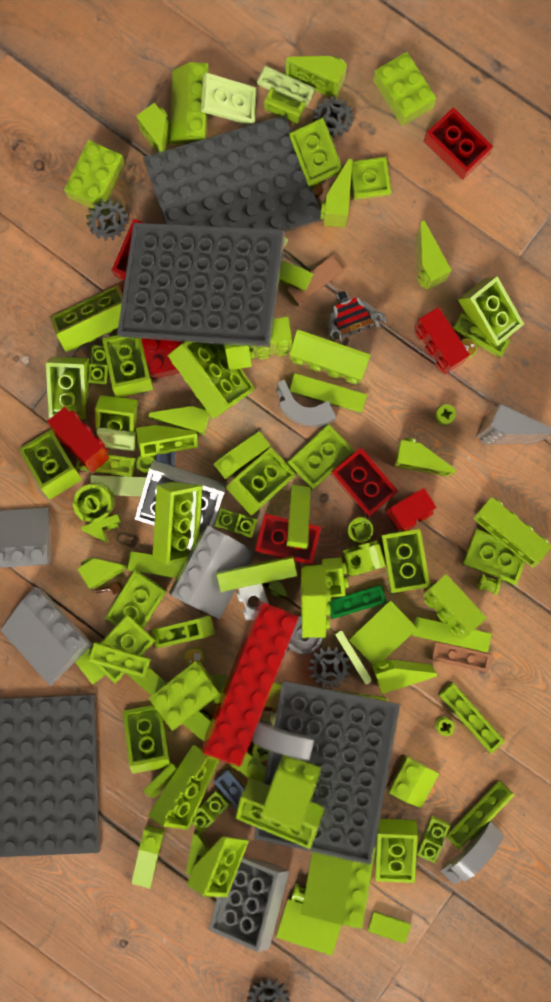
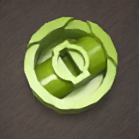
M92 482L81 487L76 492L73 501L75 514L81 520L90 523L102 521L112 513L115 507L113 491L102 482Z
M378 540L342 551L349 577L386 566Z

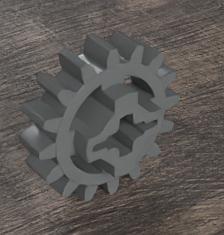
M331 96L330 101L324 98L323 104L318 103V109H314L315 116H313V122L320 119L325 111L323 118L330 135H333L334 139H336L337 134L343 137L344 131L348 133L350 130L349 126L353 125L354 113H350L352 106L346 107L347 101L342 103L341 97H338L337 101L334 100L333 96ZM344 117H346V120H345L344 124L342 125V124H341V123H342V120H344Z
M101 198L100 204L93 202L94 209L88 208L91 215H86L87 220H89L87 226L91 228V233H96L98 239L103 236L104 241H107L109 236L114 240V235L116 234L120 237L119 231L126 230L123 224H128L127 219H125L128 215L124 211V207L119 205L117 200L112 203L110 198L106 202ZM116 212L119 214V221L116 219ZM95 218L99 221L98 227L95 224Z
M327 646L326 651L320 648L321 653L314 652L313 654L316 658L310 659L313 666H310L309 670L314 671L310 676L317 677L315 683L317 684L321 681L323 688L326 684H329L330 689H332L333 684L339 687L340 680L346 682L344 675H350L346 671L347 668H351L350 664H346L349 658H343L342 656L345 652L341 651L338 653L337 647L333 651L330 646ZM327 654L335 655L332 659H326L323 657ZM323 661L328 664L334 663L333 668L337 673L331 670L325 671L326 666ZM340 661L343 665L342 672L338 670V664ZM318 662H319V663L321 664V666H322V670L320 671L319 674H318V672H317V663H318ZM327 676H335V677H336V679H333V680H326L325 678H326Z
M268 977L267 982L260 978L259 985L254 982V989H249L248 994L250 996L247 997V1002H255L257 995L260 1000L259 1002H265V999L268 1000L266 1002H270V999H272V1002H278L279 996H281L282 1002H290V998H287L289 991L284 990L285 984L278 985L277 978L274 982H271L270 977Z

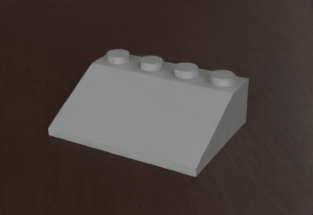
M500 404L485 416L476 437L480 438V442L486 445L536 444L551 436V427Z
M153 460L135 520L154 525L157 485L180 482L202 485L199 535L204 525L213 528L226 483Z
M49 507L0 511V568L52 565Z
M204 525L169 594L220 619L236 589L221 592L216 575L217 572L249 565L255 551L214 528Z
M36 587L19 603L1 629V632L50 686L93 645L44 590Z
M243 856L228 897H217L209 930L258 953L270 949L289 870L272 863Z

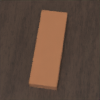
M331 256L311 271L314 276L305 292L293 286L287 289V292L299 306L342 274L344 270Z
M434 641L430 660L488 673L492 654Z

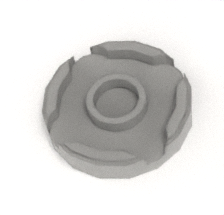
M299 616L288 647L298 654H309L315 652L320 647L323 637L302 638V617Z

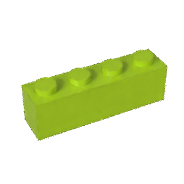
M493 497L486 502L473 518L532 568L538 565L551 549V545L546 538L536 534L530 525L524 524L514 512L508 511L502 502Z

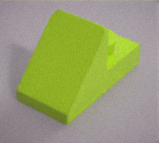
M116 514L102 521L82 526L81 529L109 543L105 528L108 531L118 528V524L122 523L120 515Z
M194 830L186 869V874L189 875L193 867L201 860L197 856L203 857L211 849L198 830Z

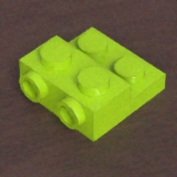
M341 557L322 559V565L303 566V568L325 567V574L329 575L330 587H326V589H330L331 597L345 596V588H349L348 577L343 575L347 574L346 562L342 563Z

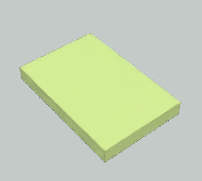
M205 73L203 75L201 112L253 125L255 121L257 87Z

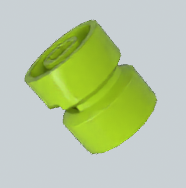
M355 518L347 526V536L354 543H364L373 535V525L366 518Z

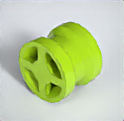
M448 404L442 405L435 413V419L441 425L450 424L456 417L455 408Z
M254 744L253 756L259 761L268 760L270 750Z

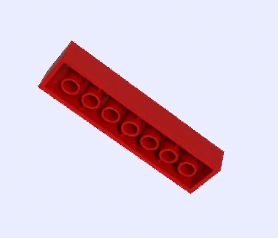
M258 601L201 746L203 754L241 767L299 616Z

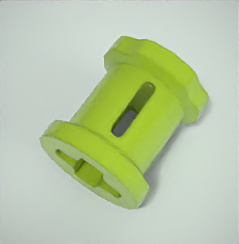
M481 574L477 590H485L497 595L501 586V579H492L485 577V574Z
M439 717L435 721V729L440 735L447 737L453 734L455 726L449 718ZM443 722H445L446 724H449V725L446 726V727H447V730H446V731H444L443 729H440V728L443 727V725H442Z
M296 883L291 901L303 902L305 888Z

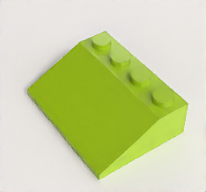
M186 341L168 355L172 364L178 369L184 381L188 383L213 420L256 390L242 369L229 371L224 344Z
M376 846L374 847L371 865L312 852L301 915L362 929Z

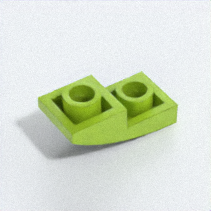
M281 261L279 282L287 286L291 285L305 292L314 274L291 263Z
M92 345L88 383L108 384L109 369L104 346Z
M219 508L213 526L252 538L257 519Z
M278 580L271 582L268 587L272 589L270 593L278 598H281L282 595L286 597L287 592Z
M90 647L76 661V664L89 681L94 684L104 677L105 674L93 663L88 662L87 656L92 650Z
M217 789L198 808L192 825L202 833L230 806L231 802Z
M431 816L421 840L417 856L436 863L443 848V841L450 828L449 822Z

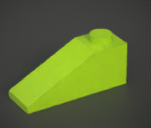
M202 405L149 413V417L152 420L181 429L196 431L197 434L205 436L211 418Z
M158 425L136 428L137 444L141 458L198 448L196 431Z
M259 431L215 462L214 466L227 481L270 448L271 445Z
M210 615L153 629L152 634L156 640L155 646L157 649L215 635V629Z
M384 660L372 665L381 694L437 677L432 664Z
M146 825L131 884L151 888L165 833L164 829Z

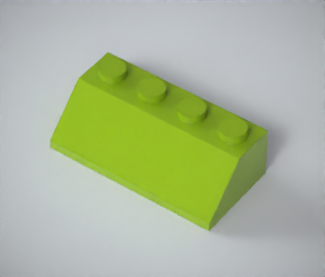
M189 62L172 70L169 144H189L207 138L208 114L201 112L203 75L205 73L210 74L208 63Z
M118 285L50 317L55 333L66 352L75 350L80 345L92 342L97 337L109 334L118 328L123 298Z
M297 329L289 359L296 365L302 366L305 364L310 366L311 370L317 372L323 370L328 372V375L338 378L340 376L346 378L348 383L357 384L362 381L371 355Z
M180 482L157 485L153 558L165 565L185 561L199 537L202 485Z
M249 778L241 796L236 819L310 849L325 808L310 802L299 832L261 818L271 786L259 780Z

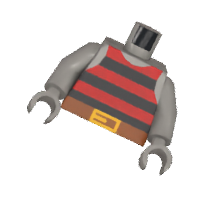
M342 291L336 294L339 304L333 306V311L329 314L327 328L330 334V341H333L334 338L342 341L343 338L372 328L374 322L376 327H379V321L386 323V318L383 313L378 312L366 301L360 300L359 297L350 300L347 292Z

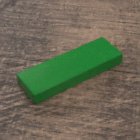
M381 584L327 601V604H330L331 619L387 603Z

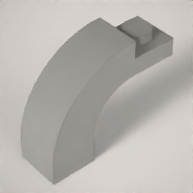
M285 380L277 383V395L280 400L284 399V401L279 403V408L292 422L300 426L315 428L336 421V416L329 401L316 407L301 406L292 397Z
M259 719L252 742L280 754L309 760L314 740L306 735L281 730L272 726L267 721Z
M489 822L472 839L467 848L456 858L443 865L440 871L454 885L461 880L466 882L490 860L501 844L504 835Z

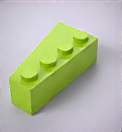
M193 745L148 816L163 827L189 830L220 760L203 754L201 746Z

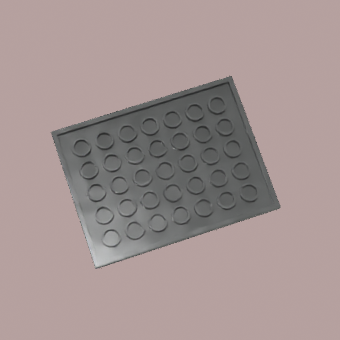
M283 115L143 157L165 223L168 225L278 229L288 232L322 221L320 219L321 211L314 192L311 190L312 187L307 184L289 133H291V129L286 116Z
M134 223L117 335L128 338L270 347L285 231L278 229Z
M283 680L274 727L306 735L314 740L309 760L296 759L321 768L310 802L316 803L325 809L310 849L258 827H255L253 839L371 865L400 704ZM270 750L264 784L272 786L283 754Z
M95 694L0 698V857L99 853L100 831Z

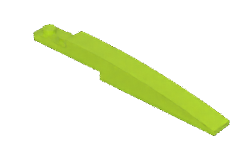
M148 666L145 678L126 673L151 696L169 683L150 666ZM200 710L183 724L204 741L212 719ZM248 750L241 767L230 764L246 777L264 783L267 766L257 760Z

